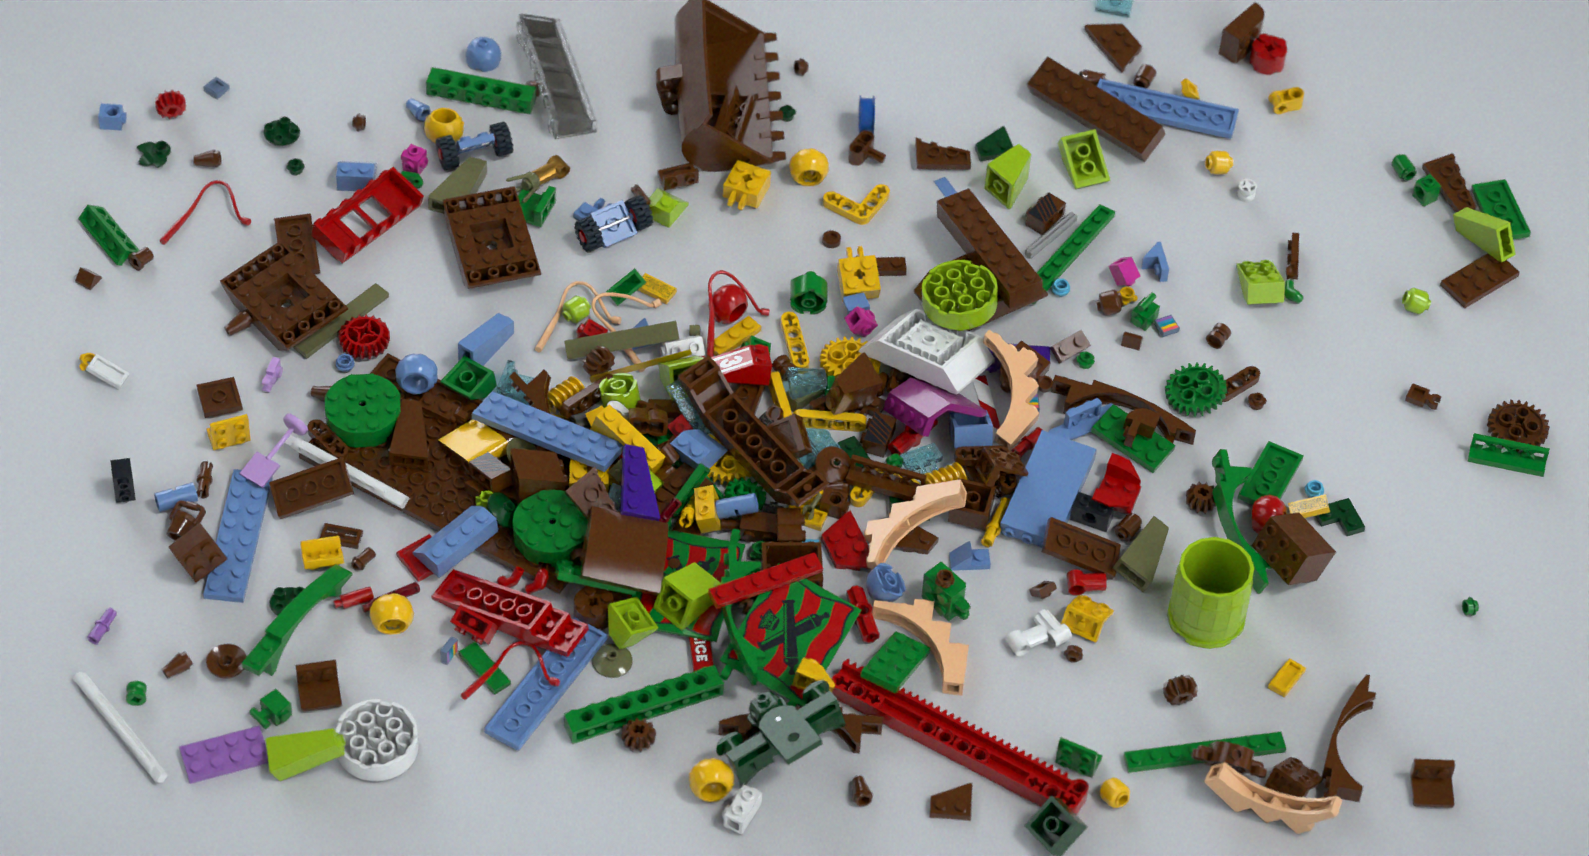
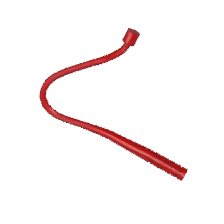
M214 180L202 188L190 208L161 237L160 242L165 245L192 214L205 190L214 184H222L227 188L234 211L241 224L249 226L251 219L240 216L230 186L224 181Z
M724 270L714 272L708 282L709 323L706 354L710 357L714 356L715 328L712 281L718 274L729 276L742 288L760 315L769 316L770 309H760L746 287L733 274Z
M518 641L509 645L495 664L461 693V698L467 700L471 694L477 691L496 671L508 651L518 645H526L534 650L539 659L543 674L550 685L559 686L560 679L548 676L542 656L535 645L525 641Z

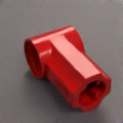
M1074 569L1066 574L1068 592L1071 595H1081L1085 591H1106L1107 579L1105 573H1083L1079 569Z

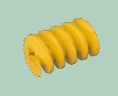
M570 376L567 380L562 381L561 384L551 388L548 392L550 411L555 414L556 409L559 411L564 401L583 390L585 387L582 382L576 377Z
M954 462L952 465H946L945 468L941 467L938 471L933 470L931 473L927 472L924 474L927 475L926 485L958 480V478L967 480L964 469L957 462Z

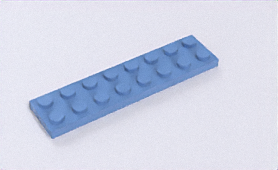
M1105 79L1099 80V88L1157 123L1232 139L1239 109Z
M494 391L472 413V419L593 468L596 467V469L603 472L623 452L624 446L612 438Z
M233 470L216 544L228 559L208 574L204 599L244 603L269 497V482L272 481L273 476L262 488L241 476L239 473L242 470Z
M588 625V632L568 657L547 650L543 654L542 659L548 676L560 679L559 686L549 684L538 661L486 725L484 733L519 751L608 639V634Z

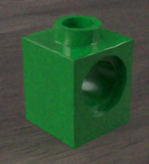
M1429 174L1416 180L1412 196L1423 207L1438 200L1441 185Z

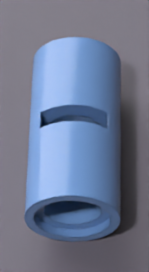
M193 482L177 486L174 491L171 488L154 493L159 512L174 508L180 500L186 502L198 501Z
M751 493L716 500V511L719 519L758 512L759 507L756 494Z

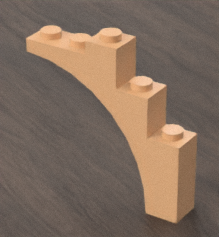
M988 330L984 335L983 343L994 352L1002 363L1011 389L1010 409L1005 421L996 432L994 441L1011 451L1038 421L1039 412L1037 408L1028 403L1037 394L1039 385L1035 379L1027 377L1037 366L1038 358L1033 351L1027 350L1024 347L1018 352L1014 345L1006 343L998 333Z
M954 480L917 486L913 501L892 504L891 512H889V518L868 521L867 529L864 531L865 540L869 542V557L866 558L867 567L872 570L878 564L885 563L898 542L921 523L949 510L965 507L967 492L962 481Z
M914 599V605H908L906 603L874 600L872 613L874 619L888 621L901 626L913 633L926 646L931 647L930 651L940 667L942 693L962 696L969 645L949 643L951 623L932 621L934 601Z
M1225 762L1210 766L1204 781L1235 812L1251 808L1266 823L1279 819L1283 820L1296 834L1312 830L1315 822L1336 817L1342 803L1338 796L1304 798L1276 792L1247 779Z

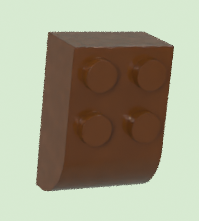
M1254 2L1223 29L1219 55L1234 64L1247 56L1252 49L1254 40L1262 32L1265 12L1258 3Z

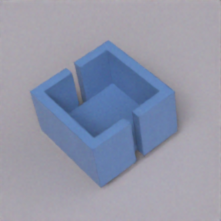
M949 412V435L954 448L963 446H993V424L988 412L984 417Z

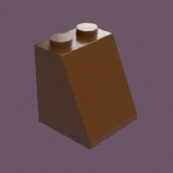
M865 352L860 354L835 379L828 392L825 403L833 415L872 404L883 382Z
M510 449L512 479L519 503L542 490L565 491V486H568L567 475L562 473L564 471L562 459L558 460L556 452Z

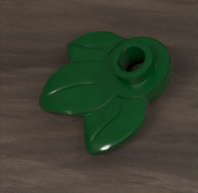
M158 141L156 143L145 142L137 146V149L143 153L138 161L139 165L142 166L154 164L157 168L161 167L167 162V156L171 153V147L165 141Z

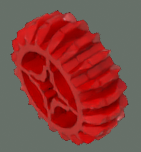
M367 314L365 317L358 315L357 318L351 316L350 321L345 320L344 325H341L339 344L343 352H347L351 356L353 355L354 359L360 357L363 361L364 358L370 360L372 356L377 358L379 353L383 354L384 349L388 348L390 331L381 318L376 319L374 315L368 317Z

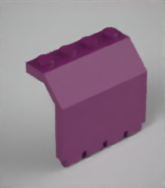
M909 378L890 391L883 408L884 411L926 437H929L934 420L948 410L977 417H984L987 414L985 409L960 393L957 395L949 393L945 389L915 378Z

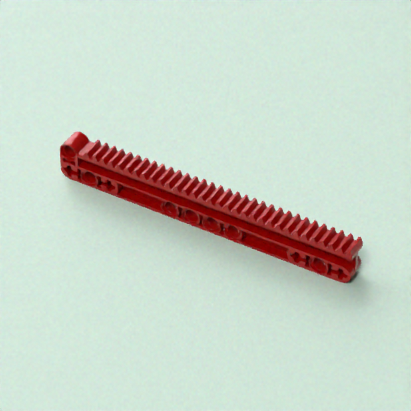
M846 659L842 663V668L838 674L832 676L831 679L835 684L832 693L838 701L867 716L883 717L884 725L1040 807L1052 795L1061 799L1077 815L1087 800L1089 785L1085 780H1071L1067 778L1068 773L1060 774V768L1054 771V765L1046 767V761L1039 763L1038 757L1033 760L1031 753L1025 756V750L1018 752L1017 746L1010 748V742L1004 745V739L996 741V735L989 737L990 732L983 734V728L975 730V724L968 726L967 720L962 723L961 717L954 719V713L947 715L946 709L941 712L940 706L933 708V702L926 704L925 698L920 701L919 695L912 697V691L906 694L904 687L895 694L860 677L864 666L856 668L857 663L854 662L850 665V659Z

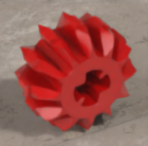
M173 89L170 92L165 91L164 93H159L158 97L155 98L156 111L162 118H177V115H183V112L186 111L185 97L179 91L174 92Z

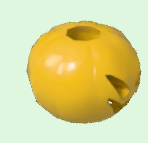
M438 108L426 117L424 131L426 137L434 144H436V138L451 135L456 143L463 136L464 121L454 110Z
M801 149L790 159V174L794 181L803 186L818 185L828 175V159L825 154L817 149Z
M392 593L382 595L376 599L370 607L369 615L373 626L378 631L393 635L404 632L412 624L414 611L411 602L405 596Z
M703 759L694 765L690 771L689 786L696 797L708 802L719 801L727 796L732 790V786H734L733 770L729 764L720 759Z

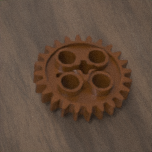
M1510 400L1509 404L1503 401L1502 406L1497 404L1496 409L1492 408L1487 426L1489 427L1488 432L1492 433L1491 437L1541 446V444L1545 443L1549 434V420H1545L1546 414H1540L1541 409H1534V404L1529 407L1527 401L1521 404L1520 400L1517 403Z

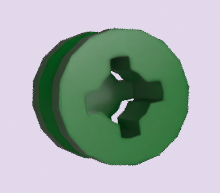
M142 681L129 682L126 685V691L128 692L126 702L134 706L143 705L147 698L145 694L147 685Z

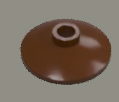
M834 446L822 449L815 459L816 470L829 483L846 480L851 464L848 454Z
M221 644L214 647L208 653L206 665L214 676L232 678L244 670L242 662L247 656L244 650L237 645Z

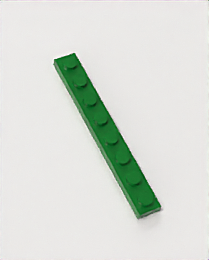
M1099 204L1041 267L1037 274L1043 280L1042 287L1046 291L1115 217L1114 210Z
M1280 731L1126 751L1123 757L1128 773L1204 763L1205 761L1191 758L1192 751L1200 745L1208 747L1209 744L1215 741L1229 742L1247 747L1255 752L1254 757L1285 753L1286 745Z

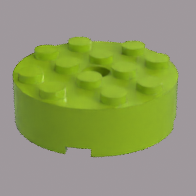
M952 260L941 263L929 271V275L922 282L923 310L932 322L947 329L963 331L982 326L994 315L997 309L996 278L985 266L981 265L979 267L971 264V261Z

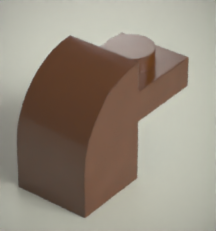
M1138 408L1129 412L1123 425L1125 429L1123 437H1126L1124 445L1131 447L1137 434L1152 439L1161 414L1145 408Z
M668 465L663 466L655 473L664 482L661 488L674 496L679 493L686 483L685 480L676 475V469Z

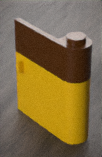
M472 419L440 438L438 442L460 457L464 469L471 475L469 461L487 452L500 459L507 454V445L516 436Z

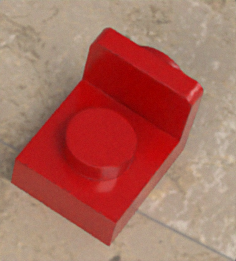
M588 319L584 324L581 323L578 326L576 338L607 333L608 329Z
M682 414L668 424V429L676 437L683 431L693 430V427Z

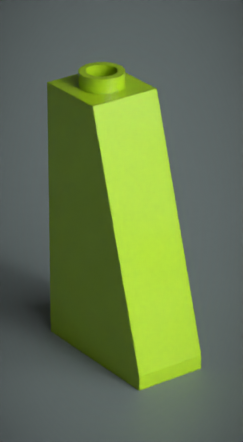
M1467 207L1453 214L1456 231L1498 261L1503 262L1516 255L1510 222Z
M333 728L265 738L269 770L279 781L345 755V739L342 734L337 733Z

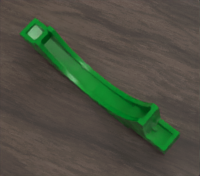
M1220 449L1212 459V466L1216 475L1215 482L1217 484L1212 493L1217 512L1227 539L1242 546L1251 556L1254 566L1253 588L1257 593L1261 594L1269 584L1266 569H1271L1272 567L1246 542L1237 527L1233 515L1235 490L1246 482V478L1252 474V468L1230 466L1227 449Z
M728 546V554L724 553V565H727L728 569L724 570V577H721V585L759 572L761 562L737 561L736 546ZM733 604L724 606L723 615L732 647L750 683L756 685L757 669H764V662L759 659H765V652L750 644L740 634L731 615Z
M335 564L309 584L265 629V636L243 660L242 668L257 676H260L263 671L273 676L290 637L302 619L323 599L331 596L339 597L342 593L341 588L351 578L353 573Z

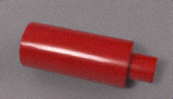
M369 586L339 595V599L334 600L333 604L335 608L342 606L343 609L369 602V600L374 599V595Z

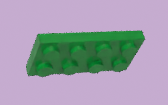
M1506 179L1472 184L1471 191L1482 213L1510 222L1513 240L1530 237L1531 231Z
M1113 404L1095 423L1091 432L1154 473L1174 451L1176 445L1154 431L1152 439L1137 434L1132 446H1125L1126 437H1123L1125 431L1123 425L1128 413Z
M1268 441L1252 469V474L1248 476L1241 488L1238 499L1252 505L1259 497L1265 495H1273L1281 499L1303 461L1304 455Z
M570 560L556 561L555 572L557 580L631 595L636 594V591L581 579L582 564L576 565Z
M895 631L862 669L860 677L896 694L929 655L931 647Z

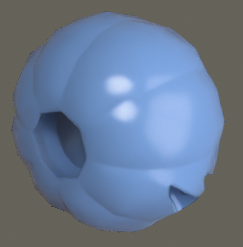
M409 354L400 360L396 366L397 383L399 387L408 393H425L433 388L437 382V366L426 355Z

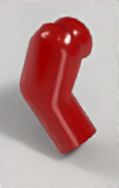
M516 566L510 577L500 576L497 579V584L508 588L517 585L524 573V569Z

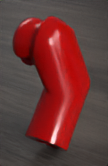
M540 569L536 573L534 582L525 586L527 594L535 593L546 587L549 573L546 569Z

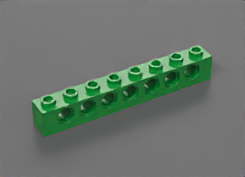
M715 665L703 667L698 671L684 673L673 679H666L636 691H628L623 695L610 697L602 702L591 703L586 707L570 710L564 713V727L572 744L621 729L624 725H627L628 720L634 722L636 717L639 721H642L644 718L648 720L724 695V682Z

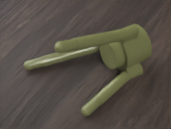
M530 171L506 179L507 182L522 179L521 186L516 188V192L522 189L530 191L522 200L523 203L535 191L540 189L539 177Z

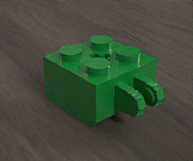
M942 561L924 573L921 597L928 601H934L933 608L940 616L950 621L955 616L961 620H966L970 615L969 609L971 606L965 599L966 583ZM947 569L953 573L955 582L949 588H942L936 584V575L940 570Z

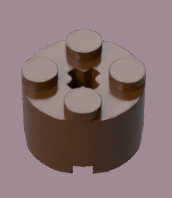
M585 585L574 597V617L597 629H606L608 627V606L614 603L612 593L606 589Z

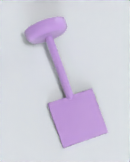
M288 413L283 418L288 431L266 457L256 452L239 473L241 476L262 488L267 484L280 467L271 458L292 432L302 436L308 431L307 426L292 414Z

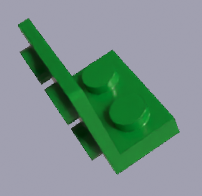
M549 186L546 192H542L541 195L534 193L525 203L522 200L530 191L522 189L518 198L526 223L542 227L556 203V188Z
M1060 737L1055 763L1064 768L1074 770L1083 776L1093 778L1103 755Z

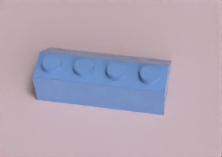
M471 506L413 551V555L440 578L498 532L497 518L484 507Z

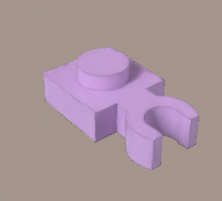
M272 358L266 370V376L262 380L264 385L262 391L270 392L277 378L282 376L283 367H281L280 358Z

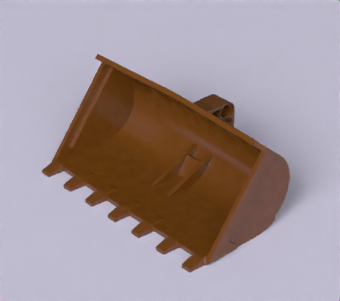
M688 0L675 16V65L660 67L655 72L656 88L664 112L668 115L678 114L682 154L690 164L707 172L732 170L737 160L754 166L786 160L785 151H773L772 149L773 141L785 139L784 131H771V122L783 119V112L770 111L769 102L782 99L781 91H768V82L780 80V73L774 71L767 72L766 66L768 62L779 60L778 52H765V43L777 41V34L764 33L709 0ZM729 84H737L739 93H752L754 96L739 141L715 129ZM739 99L738 104L745 103L747 99ZM741 111L734 114L733 117L735 119L742 115ZM734 125L729 128V131L732 132L738 127Z

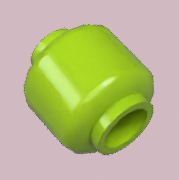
M1411 288L1405 291L1402 304H1404L1405 310L1422 314L1425 310L1429 309L1431 300L1426 291Z
M574 296L563 304L564 312H562V315L568 322L579 323L590 314L591 306L585 297Z

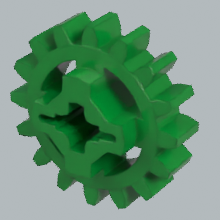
M743 477L740 478V481L734 478L733 482H728L724 491V499L755 493L759 510H762L767 498L765 497L766 492L762 491L763 488L757 486L758 482L752 483L750 478L747 481H744Z

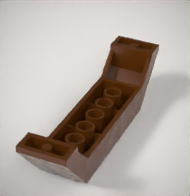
M709 355L678 375L681 385L705 427L727 448L775 502L799 507L829 486V482L818 470L805 469L738 398L728 384L718 364Z

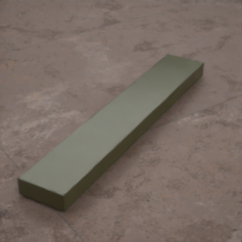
M375 283L346 305L348 307L346 312L295 345L294 349L306 359L339 335L341 325H344L345 320L350 321L351 316L357 318L358 315L361 317L365 316L389 298V292Z
M675 320L565 340L564 343L567 359L585 357L596 346H604L612 352L679 340L680 338Z

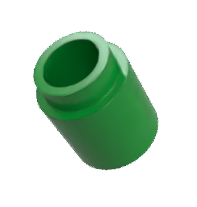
M1398 154L1393 158L1391 166L1401 179L1409 181L1417 174L1416 167L1407 155Z

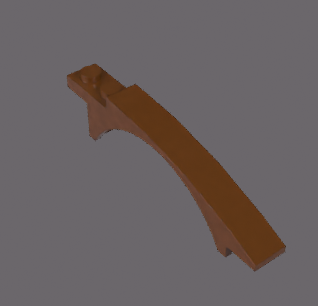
M542 370L528 384L514 371L509 376L513 381L511 386L517 392L521 390L525 394L523 398L531 407L551 414L548 403L551 377L546 370ZM619 457L611 465H615L619 461Z
M1054 376L1051 392L1067 396L1063 414L1070 408H1076L1096 398L1102 402V405L1112 403L1132 410L1145 408L1161 414L1157 427L1165 439L1171 443L1177 440L1191 445L1194 444L1196 430L1152 402L1097 380H1093L1092 385L1067 377Z
M1368 674L1357 685L1343 708L1331 736L1322 772V777L1326 779L1324 787L1328 788V792H1324L1323 798L1338 796L1340 799L1360 802L1363 786L1348 773L1342 764L1337 749V735L1351 718L1373 708L1372 700H1375L1376 692L1368 691L1370 675Z
M747 713L719 720L718 735L726 736L730 733L738 732L743 737L742 743H745L755 733L759 732L760 729L751 725L747 719L749 715ZM853 713L842 714L845 726L832 730L833 733L846 742L853 753L860 754L861 734L881 735L883 717L856 715Z

